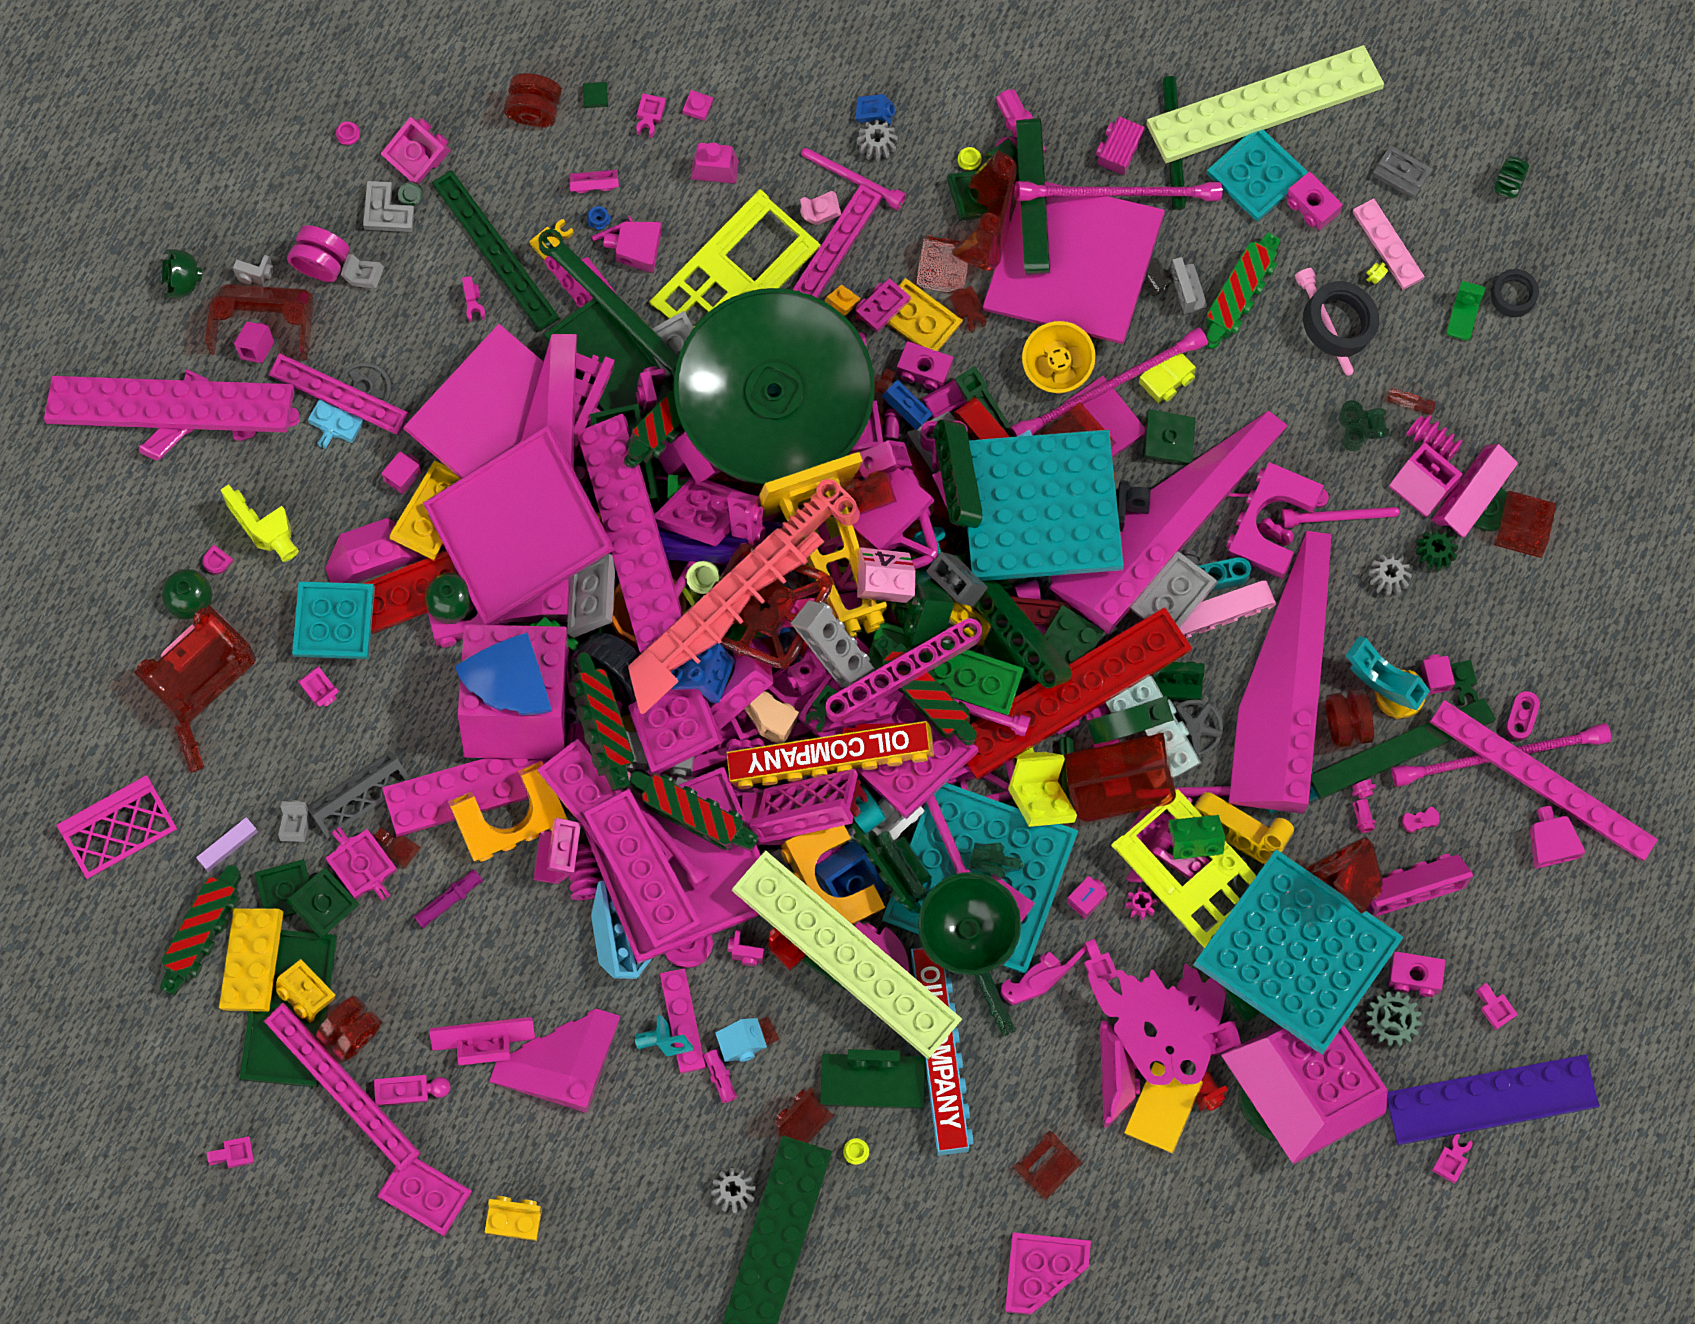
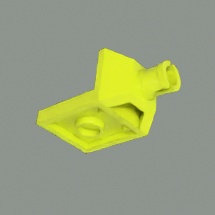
M229 484L221 489L227 507L257 548L267 551L274 549L283 562L291 560L298 554V548L290 540L291 526L285 509L282 506L260 520L254 510L248 508L245 503L246 500L238 489L233 491Z
M1033 747L1018 755L1008 790L1028 826L1075 822L1077 814L1058 783L1065 760L1064 756L1049 752H1034Z

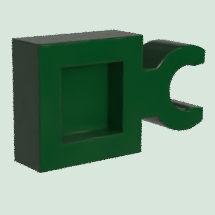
M1471 660L1450 664L1455 682L1452 690H1460L1458 696L1459 704L1461 706L1465 704V695H1470L1473 702L1478 701L1477 692L1471 688V686L1477 685Z
M828 685L812 703V708L816 711L808 713L805 718L807 725L812 720L816 719L819 721L816 726L817 732L824 729L825 719L828 718L826 714L827 700L832 695L838 693V691ZM835 703L831 706L830 710L835 714H839L844 706L840 703Z

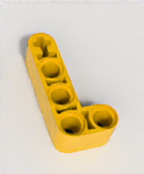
M1204 792L1194 805L1202 816L1219 815L1225 834V841L1264 865L1276 849L1281 853L1283 852L1294 833L1293 825L1284 818H1276L1271 826L1267 827L1210 792Z

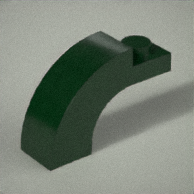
M1167 696L1130 708L1089 719L1086 722L1093 744H1099L1173 721L1174 718Z

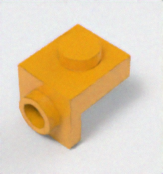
M840 285L826 297L825 302L845 316L859 304L861 298L843 285Z

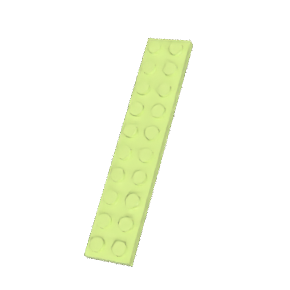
M1363 45L1147 119L1146 125L1165 163H1169L1256 131L1264 130L1383 89L1384 82Z
M767 851L759 857L732 888L731 891L927 1059L932 1056L962 1020L960 1016Z

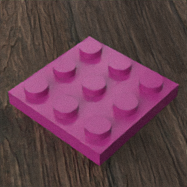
M691 477L654 515L657 527L716 547L731 531L728 495L731 491L744 492L708 480L697 485L694 478Z
M698 689L669 690L644 714L640 713L637 701L628 705L653 774H659L722 743L708 701Z

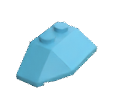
M599 881L591 914L599 965L613 978L637 979L651 959L637 964L604 881Z

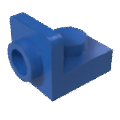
M884 94L857 97L855 119L859 123L872 122L877 119L883 123L887 121L888 125L892 124L895 107Z

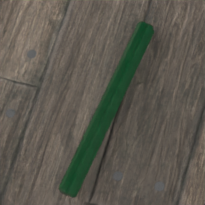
M1165 76L1163 78L1165 113L1178 109L1176 78L1174 76ZM1182 158L1169 162L1171 187H1184ZM1171 196L1172 208L1174 210L1185 209V196Z

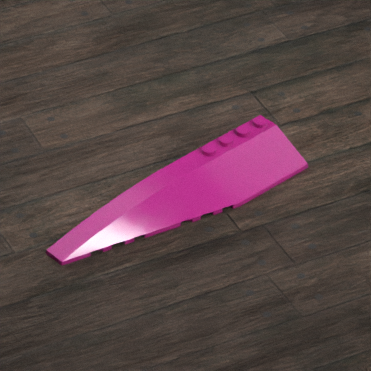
M552 334L521 441L549 425L552 427L574 470L577 335ZM570 578L499 622H540L544 617L550 622L552 620L568 622Z
M1267 411L1153 488L1150 496L1149 514L1125 511V525L1123 532H1120L1123 570L1060 575L1050 586V589L1109 635L1175 553L1183 549L1288 425L1273 413Z
M1306 531L1240 703L1237 716L1229 804L1301 814L1305 813L1308 806L1324 643L1331 534Z

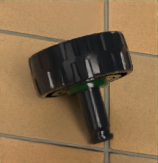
M595 633L589 636L570 657L568 662L570 678H572L571 668H569L570 661L582 652L588 653L595 669L601 668L607 672L615 700L623 703L621 716H626L630 714L628 705L637 701L628 666L640 654L627 642L614 635ZM573 701L570 707L566 708L565 716L570 722L580 724L581 721L577 717V708Z

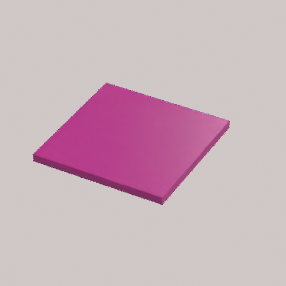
M1045 182V186H1046V187H1047V186H1049V187H1050V186H1052V187H1053V186H1055V187H1056V186H1058V187L1061 186V187H1062V185H1057V184ZM1046 195L1050 273L1025 275L1021 201H1017L983 310L1040 325L1054 321H1065L1079 326L1090 337L1124 345L1165 210L1108 196Z
M498 324L409 420L403 429L462 479L521 442L526 426V416L530 412L544 362L503 326ZM582 398L579 405L584 406L586 399ZM581 445L577 454H574V462L583 453Z
M549 425L423 503L459 576L466 582L469 596L484 625H494L615 550L552 427Z
M724 767L678 785L682 788L688 786L698 793L697 796L704 800L706 798L713 799L720 804L719 808L727 812L729 810L737 812L743 817L742 820L745 826L750 829ZM649 810L694 866H699L700 869L704 868L710 875L709 880L704 885L694 889L688 882L689 878L686 876L688 873L675 858L669 861L674 874L701 922V926L655 949L607 857L584 829L637 964L759 916L754 909L731 891L761 856L757 845H755L752 852L734 846L731 850L724 851Z

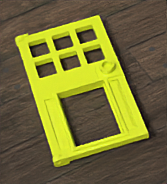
M759 189L649 303L658 311H661L668 319L683 311L686 313L695 303H698L709 312L720 303L736 295L758 289L780 288L821 245L775 205L768 195ZM770 211L792 230L798 238L754 281L733 263L726 254ZM697 268H700L710 278L697 291H694L685 281ZM717 283L727 294L712 307L702 296ZM680 287L690 296V299L678 311H675L665 301Z
M1177 789L1129 832L1114 841L1111 846L1205 948L1211 937L1230 914L1229 912L1226 916H1223L1209 899L1219 890H1222L1233 904L1236 905L1240 898L1227 883L1239 874L1250 886L1256 875L1225 841L1224 853L1222 855L1209 856L1212 861L1184 886L1177 882L1136 836L1166 809L1175 819L1202 817L1197 809ZM1201 906H1204L1218 922L1207 932L1191 917Z

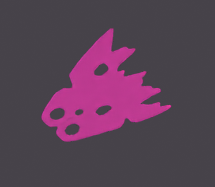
M1184 964L1183 988L1180 991L1175 986L1167 990L1153 969L1150 971L1149 978H1144L1142 983L1134 976L1127 975L1122 970H1117L1122 995H1120L1111 988L1105 979L1098 981L1094 974L1089 972V982L1102 1011L1109 1017L1119 1018L1114 1026V1032L1123 1041L1124 1048L1140 1073L1149 1083L1153 1085H1167L1173 1078H1176L1181 1084H1196L1202 1080L1211 1057L1210 1045L1203 1039V1036L1218 1030L1217 1026L1220 1024L1226 993L1220 983L1212 978L1203 983L1198 971L1191 969L1188 964ZM1191 996H1198L1200 998V1007L1197 1011H1193L1188 1007V998ZM1145 1022H1150L1157 1030L1155 1037H1148L1144 1031ZM1167 1046H1172L1174 1048L1173 1054H1168L1166 1052ZM1190 1060L1195 1064L1196 1071L1193 1075H1185L1181 1071L1180 1064L1182 1061ZM1153 1061H1160L1164 1064L1165 1073L1162 1076H1155L1151 1073L1150 1064Z

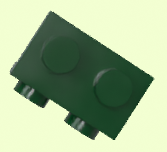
M1193 661L1172 662L1152 674V678L1163 697L1167 696V699L1202 700L1205 663Z

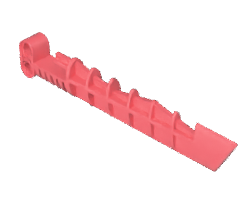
M832 479L821 481L817 486V492L810 497L811 501L809 503L805 502L801 510L797 509L795 516L791 515L787 523L783 522L781 529L777 528L628 666L641 714H644L679 682L671 673L672 670L691 659L698 664L700 660L696 657L697 655L717 643L720 644L722 642L721 639L735 620L740 624L743 622L739 614L752 596L761 604L765 602L757 591L777 579L784 584L786 582L783 577L785 574L808 562L807 558L824 543L814 530L828 517L833 515L840 523L847 526L853 525L859 520L860 511L855 500L836 481ZM830 490L836 491L832 497H824L826 492ZM844 508H853L849 514H841Z

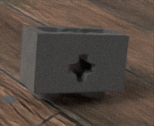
M940 552L926 571L960 604L973 607L988 588L957 556Z

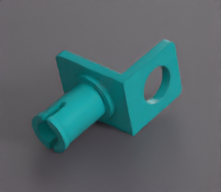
M657 1015L656 1030L635 1034V1043L639 1050L658 1045L667 1057L693 1051V1045L685 1035L671 1037L670 1025L662 1015ZM682 1043L684 1046L676 1048L672 1047L671 1044Z

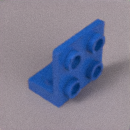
M717 643L696 656L700 660L698 664L691 659L672 670L671 673L679 682L670 690L698 689L710 703H719L735 660L721 644Z

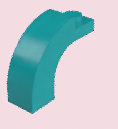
M1359 636L1345 655L1352 663L1350 669L1364 683L1399 705L1418 710L1430 692L1419 676L1404 672L1383 659L1365 637Z

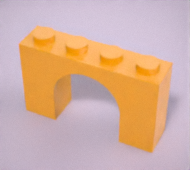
M542 761L518 771L529 796V809L525 818L514 827L501 829L488 824L484 820L471 791L448 801L474 861L488 860L493 856V853L501 849L502 851L511 850L517 846V842L524 839L526 841L536 839L540 836V832L547 829L552 831L553 821L556 818L568 820L558 796L537 771V769L544 765Z
M844 825L798 835L785 841L781 845L783 849L781 850V855L786 864L790 863L794 871L793 874L852 925L885 908L874 885L851 896L838 898L825 893L816 881L815 865L818 858L851 839Z

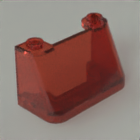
M997 151L971 177L969 187L977 189L979 193L977 202L987 206V210L978 220L977 227L962 242L958 241L952 251V256L985 271H992L1001 262L1015 206L1014 186L1016 183L1017 166L1010 156Z
M210 605L195 613L193 617L194 629L158 661L154 658L144 659L138 664L137 670L134 671L136 677L182 726L189 724L249 670L256 661V656L250 644Z

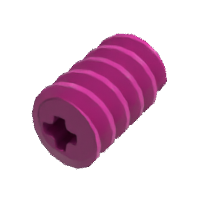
M1421 415L1406 435L1411 437L1416 434L1414 442L1419 443L1423 440L1422 445L1426 443L1431 446L1433 450L1449 462L1460 449L1463 440L1460 439L1454 443V433L1446 437V427L1438 430L1439 421L1430 424L1432 415H1428L1425 418Z
M579 844L577 847L574 873L569 876L570 881L573 882L570 885V890L574 892L571 895L573 900L593 899L597 890L595 884L602 881L601 878L594 877V874L600 873V869L593 867L597 862L592 857L594 854L590 845Z

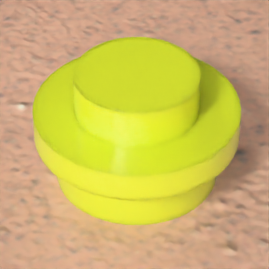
M967 147L959 152L957 161L963 170L973 171L980 166L982 157L978 150Z
M1375 262L1366 272L1369 275L1366 280L1377 284L1388 272L1384 267L1386 264L1382 262L1378 265Z
M858 1138L849 1140L843 1149L844 1158L853 1165L864 1163L869 1156L867 1143Z

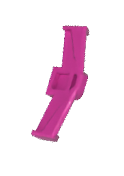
M186 369L185 381L209 380ZM159 428L143 445H140L139 452L157 461L185 434L191 433L194 429Z

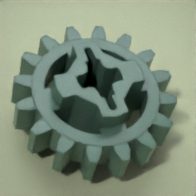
M1398 991L1394 997L1391 996L1390 992H1386L1385 999L1378 995L1375 999L1376 1003L1371 1002L1369 1005L1372 1011L1365 1014L1366 1018L1371 1019V1021L1366 1023V1028H1373L1370 1037L1377 1035L1379 1037L1378 1044L1382 1043L1383 1040L1387 1041V1048H1390L1392 1043H1395L1397 1048H1400L1403 1040L1409 1044L1412 1041L1410 1035L1416 1037L1419 1032L1415 1028H1420L1422 1022L1416 1020L1422 1015L1421 1012L1414 1011L1418 1004L1412 1003L1410 1005L1408 1003L1410 996L1407 995L1402 999ZM1392 1004L1401 1006V1008L1392 1006ZM1378 1010H1380L1382 1015V1021L1379 1024L1377 1022ZM1397 1016L1399 1018L1397 1023L1395 1021L1389 1022L1390 1017ZM1408 1016L1410 1017L1409 1029H1407L1408 1026L1405 1024V1019ZM1386 1031L1394 1032V1033L1396 1034V1036L1389 1035V1034H1387V1033H1385V1032H1386Z

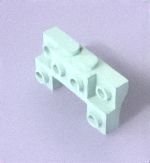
M1149 676L1109 700L1106 704L1112 713L1161 698L1163 695L1152 676ZM1168 699L1174 720L1145 730L1159 754L1157 758L1142 766L1154 788L1201 764L1186 737L1189 734L1186 726L1182 721L1178 723L1174 716V713L1177 711L1170 699Z

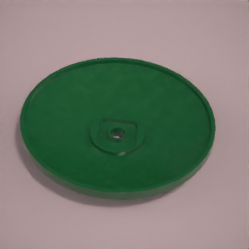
M767 288L748 291L714 307L690 332L681 349L675 370L674 394L677 413L681 425L695 449L710 464L735 479L762 486L765 483L847 456L856 446L866 429L874 401L875 382L871 358L857 330L843 314L825 301L810 294L790 289ZM772 385L780 387L782 392L778 397L773 398L768 395L767 389Z

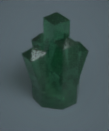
M975 842L970 869L981 871L1001 880L1005 877V871H1019L1023 867L1021 859L1005 856L1003 854L1004 846L1001 842L990 844Z

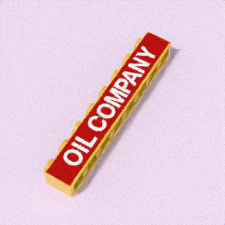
M927 721L727 752L729 779L735 787L738 786V789H749L753 787V784L757 783L774 785L778 783V780L787 779L790 782L800 781L803 779V776L812 775L815 778L828 775L827 773L842 772L861 767L863 770H873L878 768L877 765L881 764L899 766L903 764L902 761L907 760L924 762L928 760L927 757L934 756L931 726Z

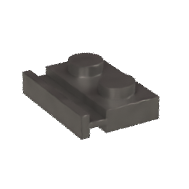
M1390 145L1373 171L1372 176L1414 200L1416 194L1430 175L1432 168Z

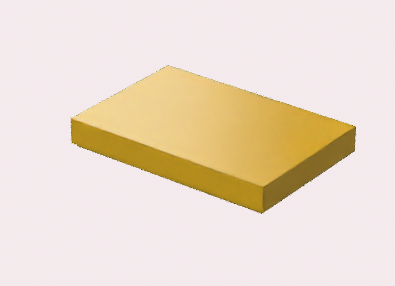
M905 278L899 284V287L911 297V300L887 325L910 342L939 351L962 324L963 320Z
M1154 1062L1151 1073L1155 1076H1162L1165 1073V1066ZM1173 1078L1167 1085H1153L1146 1081L1124 1133L1173 1154L1203 1082L1181 1084L1176 1078Z

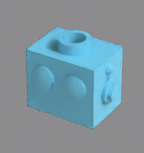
M757 1018L741 1019L716 1032L725 1062L739 1060L740 1062L751 1060L755 1058L754 1054L767 1047Z

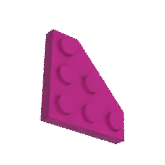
M828 673L798 715L799 720L806 723L805 718L808 713L816 711L812 708V703L826 685L838 692L844 689L839 686L830 673ZM879 679L875 681V685L878 688L888 686V684ZM860 690L852 695L857 701H862L867 696L865 692ZM896 690L841 722H834L826 718L825 727L822 731L891 718L903 701L904 694ZM816 719L812 720L809 726L816 729L819 721Z
M1013 1232L1005 1312L1032 1315L1089 1267L1091 1241Z

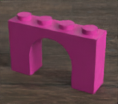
M1269 462L1266 469L1261 468L1256 479L1260 483L1256 491L1251 490L1246 501L1250 505L1246 513L1241 512L1236 523L1239 529L1236 535H1230L1226 547L1229 548L1228 556L1244 558L1251 566L1284 579L1294 552L1266 540L1258 531L1256 525L1257 516L1265 506L1274 502H1287L1314 513L1323 493L1324 485Z
M758 639L739 644L733 649L735 660L733 676L725 687L720 702L710 703L708 701L718 731L773 684L769 648Z

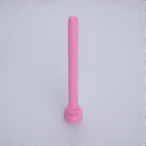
M1307 268L1295 275L1298 285L1306 289L1311 298L1317 292L1314 285L1316 284V275L1313 269ZM1322 304V321L1331 333L1338 336L1325 306ZM1337 357L1344 373L1347 376L1352 375L1354 369L1349 358Z

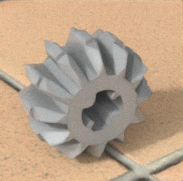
M877 119L874 121V125L867 122L865 129L860 128V137L857 138L860 153H867L866 158L868 160L875 155L877 162L880 161L881 155L888 159L890 156L889 152L894 153L896 150L895 144L898 143V137L894 135V127L888 128L887 121L879 125ZM875 138H879L880 142H875Z
M1392 553L1387 559L1382 554L1379 557V561L1374 560L1371 566L1373 569L1369 570L1368 575L1372 577L1371 585L1379 584L1376 590L1377 593H1380L1382 589H1386V596H1390L1392 590L1398 595L1401 592V588L1406 589L1408 587L1407 581L1411 579L1412 575L1407 572L1410 568L1409 564L1402 565L1403 557L1395 560V556ZM1390 571V574L1393 572L1395 574L1394 578H1390L1391 575L1386 576V572Z
M730 1168V1176L727 1177L721 1171L719 1176L722 1181L713 1180V1185L718 1188L711 1190V1195L719 1196L714 1200L715 1205H720L724 1202L722 1211L726 1212L729 1205H732V1212L735 1214L737 1213L738 1204L743 1210H746L747 1205L744 1200L753 1202L754 1197L748 1193L755 1192V1186H747L752 1182L751 1176L742 1180L744 1176L743 1170H740L738 1175L734 1176V1169ZM735 1185L736 1189L741 1191L740 1193L736 1192L737 1196H731V1193L726 1192V1189L730 1190V1186Z

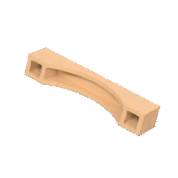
M729 676L726 686L730 682L732 676ZM765 691L744 708L755 723L759 734L776 744L785 743L797 723L799 714L793 706L773 699L772 695Z

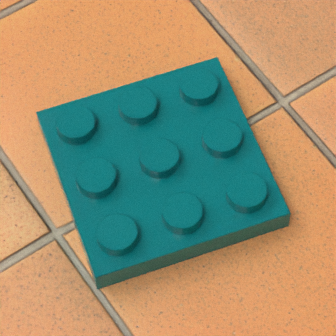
M1262 129L1246 135L1207 170L1206 174L1214 182H1220L1222 189L1258 222L1287 197L1289 188L1305 176L1308 171Z
M299 581L293 656L369 659L374 584Z

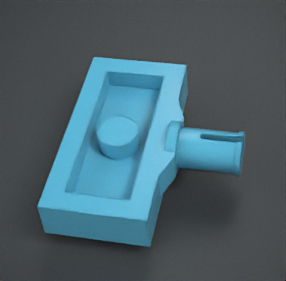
M320 399L308 418L309 424L320 428L323 432L317 444L321 448L323 446L324 449L327 448L332 437L341 438L353 443L364 423L363 419Z

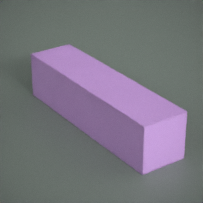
M246 817L196 858L205 870L209 872L257 834L258 831Z

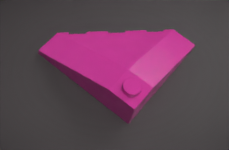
M596 1008L588 1012L587 1016L575 1022L572 1020L556 1028L555 1032L543 1038L538 1037L522 1045L523 1048L510 1054V1060L496 1061L489 1082L588 1113L621 1016Z

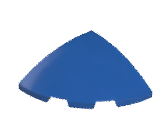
M528 632L483 649L455 666L460 680L470 693L473 691L483 699L484 704L499 711H502V709L514 710L520 715L552 712Z

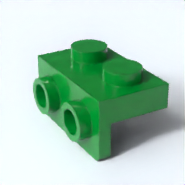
M1219 815L1169 820L1168 828L1173 842L1174 859L1215 856L1224 853L1225 834Z

